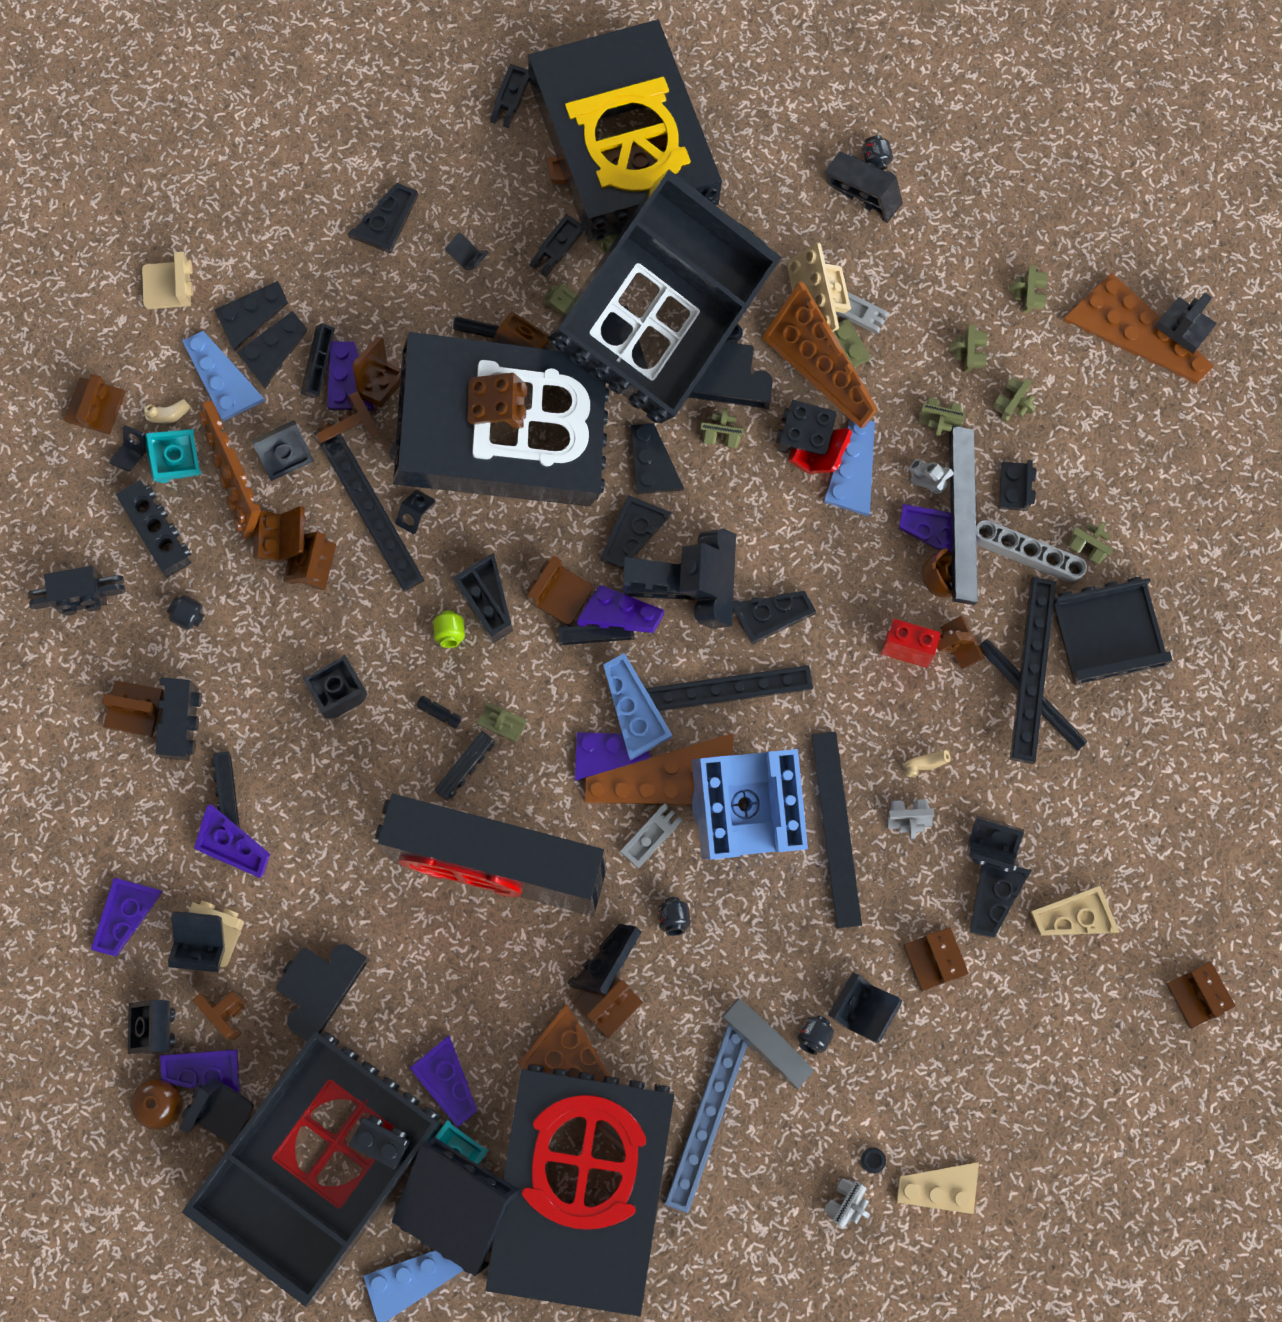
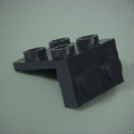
M792 399L790 409L785 408L782 422H786L784 430L779 429L775 443L780 444L778 451L787 453L789 447L822 456L825 455L828 450L837 413L834 410Z
M976 815L968 840V856L979 864H986L987 862L996 865V868L1002 871H1016L1018 868L1017 853L1024 835V829Z
M173 912L171 922L174 943L168 958V967L219 972L225 952L222 918L211 914Z
M852 972L828 1016L842 1027L868 1040L879 1043L899 1010L902 1000L873 986L863 977Z
M213 1077L204 1086L200 1084L194 1091L192 1098L195 1100L192 1105L189 1104L181 1116L184 1120L179 1129L188 1134L200 1124L227 1143L232 1144L244 1127L254 1108V1104Z

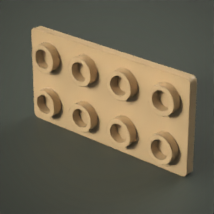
M816 242L789 259L786 264L792 292L799 282H804L832 332L839 329L836 312L846 313L851 310L842 267L825 264L821 244Z

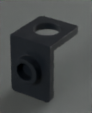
M457 233L445 247V251L467 271L475 269L489 253L487 250L479 251L461 233Z
M124 425L122 428L124 443L110 459V464L130 472L146 453V441L143 432ZM129 434L135 435L139 439V443L133 441Z
M415 490L401 503L395 524L412 534H416L422 515L435 504L436 500L419 490ZM404 514H408L413 518V525L405 523L403 520Z

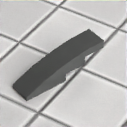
M737 998L721 1016L750 1049L758 1052L773 1070L779 1071L793 1088L799 1089L814 1071L793 1047L740 998Z

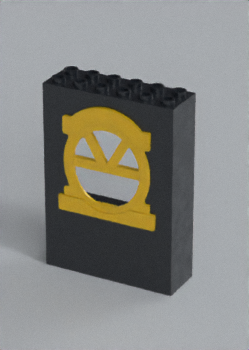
M659 19L528 54L529 83L588 242L593 240L600 241L609 235L619 234L654 182L669 169L714 205H719L722 179ZM646 106L658 114L664 122L599 141L595 139V128L599 119ZM668 134V144L665 152L660 151L646 139ZM632 143L637 144L657 162L650 167L640 170L627 169ZM622 146L617 165L612 164L601 153L602 151Z

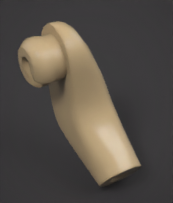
M182 399L168 407L147 405L144 409V414L149 422L174 423L187 413L191 407Z
M947 750L912 758L904 763L903 768L906 770L905 773L908 777H916L919 774V770H932L950 762V754Z

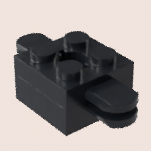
M91 565L44 574L46 588L31 590L27 594L28 599H30L29 608L54 607L60 614L70 616L77 614V610H100L101 606L108 605L107 596L125 593V586L121 585L124 583V577L121 575L103 577Z

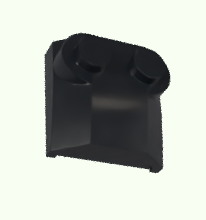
M346 655L313 674L303 677L305 684L325 718L333 719L362 704L368 695Z

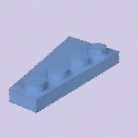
M204 331L182 341L222 421L228 420L265 402L262 395Z
M850 420L848 427L852 430L850 444L843 453L840 466L833 472L824 503L869 517L875 422L870 420L864 428H860Z
M625 653L603 664L629 760L631 761L671 739L672 734Z
M432 1251L364 1275L377 1322L388 1321L462 1272L463 1269L451 1260L443 1258L437 1251Z

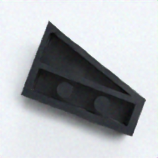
M839 151L824 171L828 185L851 200L856 197L866 204L864 208L869 212L872 209L883 215L882 220L886 223L891 220L903 204L897 177L892 172L878 169L874 164L870 162L865 163L852 154L847 155Z
M492 553L454 576L453 580L492 643H495L513 632L495 555Z
M625 557L623 582L625 595L635 598L695 600V598L680 592L681 563L674 564Z
M161 677L160 685H165L164 700H159V708L163 709L161 723H158L156 755L162 759L190 761V755H194L196 749L193 733L199 727V717L196 716L197 707H201L202 693H199V689L191 680Z

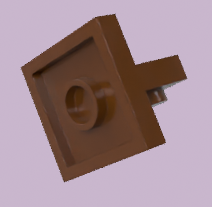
M511 311L499 326L492 342L543 349L549 340L547 339L549 334Z
M91 374L89 380L80 377L64 421L110 435L126 392L124 389L106 385L101 376Z
M318 531L304 534L305 547L303 553L288 559L283 582L289 584L303 583L316 589H326L336 544L324 540L326 534Z
M115 680L112 694H104L102 704L108 708L103 727L153 737L159 712V700H162L164 690Z
M951 927L938 932H932L903 945L922 992L969 974Z
M1211 961L1166 983L1190 1029L1210 1019L1217 1018L1235 1007L1231 996Z
M616 976L606 995L584 991L573 1004L609 1039L643 1004V1001L622 979L620 980Z
M231 991L217 1005L210 997L200 993L192 1000L225 1038L236 1040L242 1034L229 1020L230 1017H238L245 1010L244 1005L248 1001L241 994Z

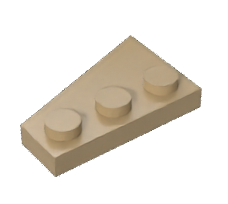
M1101 886L1030 912L1039 936L1119 933Z
M979 1162L899 1176L896 1202L974 1214Z

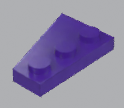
M332 341L328 410H352L346 398L357 392L352 364L359 356L354 342ZM363 400L368 411H375L373 404Z
M903 504L899 530L939 551L947 548L951 552V513Z
M599 585L578 618V625L596 624L600 628L608 629L609 626L623 627L624 630L654 633L664 616V610Z
M577 732L575 782L589 776L649 759V751L630 761L622 734Z
M210 804L206 807L194 849L261 878L265 873L270 853Z
M114 878L91 950L117 957L163 891Z
M448 1035L410 1069L454 1124L459 1127L478 1110L451 1037Z
M238 1049L160 1055L161 1079L171 1084L196 1089L200 1084L204 1086L214 1077L240 1094Z

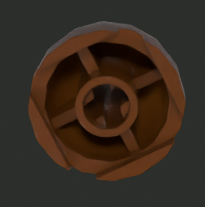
M947 548L929 556L922 567V579L925 587L933 595L942 598L952 597L951 552Z
M154 1078L143 1082L136 1088L131 1097L130 1108L133 1117L140 1125L148 1129L161 1130L170 1126L178 1119L182 1112L183 1098L175 1084H171L163 1079Z

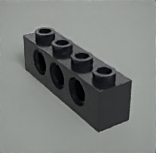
M139 480L115 494L166 578L192 564L188 556L192 555L185 543L180 544L176 537L180 534L173 523L168 525L165 520L168 514L161 504L156 505L153 499L157 496L150 485L145 486ZM143 505H149L146 512H139ZM161 524L158 531L151 532L153 525ZM173 543L169 551H162L165 544Z

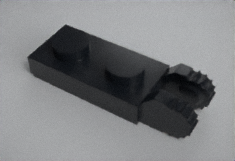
M513 64L509 65L494 102L495 106L490 117L491 123L496 124L501 109H504L508 112L504 118L503 126L506 128L510 127L529 83L528 69Z
M566 214L539 247V251L533 257L529 266L535 269L539 266L544 256L548 257L550 260L543 267L541 273L547 277L584 232L582 224Z

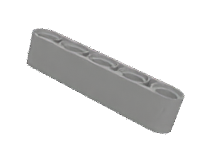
M984 520L976 526L978 546L1068 583L1078 582L1087 570L1086 562L1082 558L992 521ZM980 530H986V531H988V533L990 534V537H989V538H984V537H982V536L979 534V531H980ZM1002 539H1008V540H1010L1011 543H1012V546H1011V547H1006V546H1004V545L1002 544V541H1001V540H1002ZM1024 548L1032 549L1034 556L1026 555ZM1046 557H1053L1057 565H1050ZM1069 566H1075L1079 570V574H1072L1069 571Z

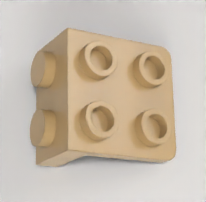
M174 252V262L146 264L142 267L143 304L146 309L191 306V296H193V285L190 281L192 263L191 260H187L184 252Z
M201 900L199 905L192 902L189 910L190 913L211 914L222 918L225 952L220 967H226L234 951L244 921L237 918L239 913L224 909L222 913L214 910L216 905Z

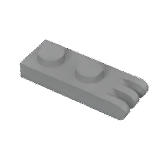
M847 292L851 310L846 313L836 312V315L849 319L850 322L878 334L881 330L878 326H883L885 322L882 318L886 319L889 313Z
M666 804L662 805L620 851L638 869L683 821L680 816L673 823L670 821L676 814L673 810L665 817L663 813L669 807Z

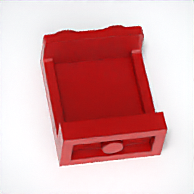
M894 619L890 631L888 630L881 655L928 668L935 656L941 633Z

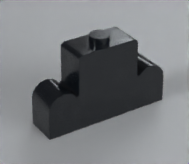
M726 340L688 398L769 409L773 380L771 375L763 370L751 374L754 352L752 345L739 344L735 340Z
M723 528L701 532L698 536V544L683 546L681 555L680 592L698 600L694 607L695 619L699 624L712 629L732 626L736 534Z
M346 944L337 945L332 949L330 963L307 948H302L294 961L290 960L283 969L284 976L276 989L300 1005V1009H295L289 1014L287 1024L292 1032L307 1042L315 1031L318 1033L323 1032L370 960Z

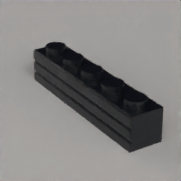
M324 323L317 325L315 328L300 392L310 398L320 396L335 328Z
M577 624L575 627L563 625L561 628H558L560 646L634 640V631L624 630L623 627L609 626L608 629L600 628L596 624L579 626Z
M481 731L434 789L435 792L446 801L452 800L457 794L456 790L458 787L462 788L466 783V777L468 775L471 776L475 772L476 768L474 767L478 763L481 764L483 762L486 752H490L494 748V739L484 731Z
M229 751L214 753L212 766L215 767L216 772L213 773L214 781L217 782L215 793L216 797H219L217 809L240 828L231 753Z

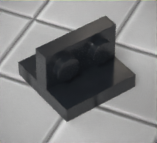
M1204 293L1199 300L1194 298L1190 304L1178 297L1159 320L1155 328L1194 354L1217 324L1202 313L1213 297Z
M295 420L251 440L271 481L314 462Z

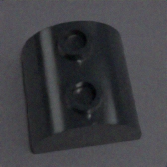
M147 1000L129 1003L127 1054L170 1052V1048L175 1044V1035L170 1033V1022H173L176 1016L175 1009L171 1007V1001Z

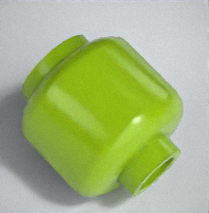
M449 610L443 611L433 621L434 640L444 648L457 647L465 637L464 619L462 616Z

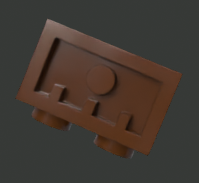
M299 506L283 514L261 510L254 529L253 558L280 563L302 554L305 547V508Z

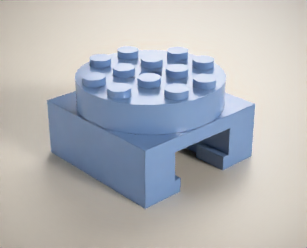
M798 749L692 759L694 778L692 811L695 823L699 829L701 859L712 860L740 857V855L808 849ZM742 797L747 801V808L744 811H741L739 806H735Z

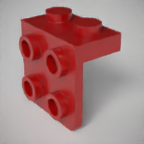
M849 428L833 430L827 453L823 456L793 448L788 461L808 474L834 472L840 466L843 453L850 444L852 430Z

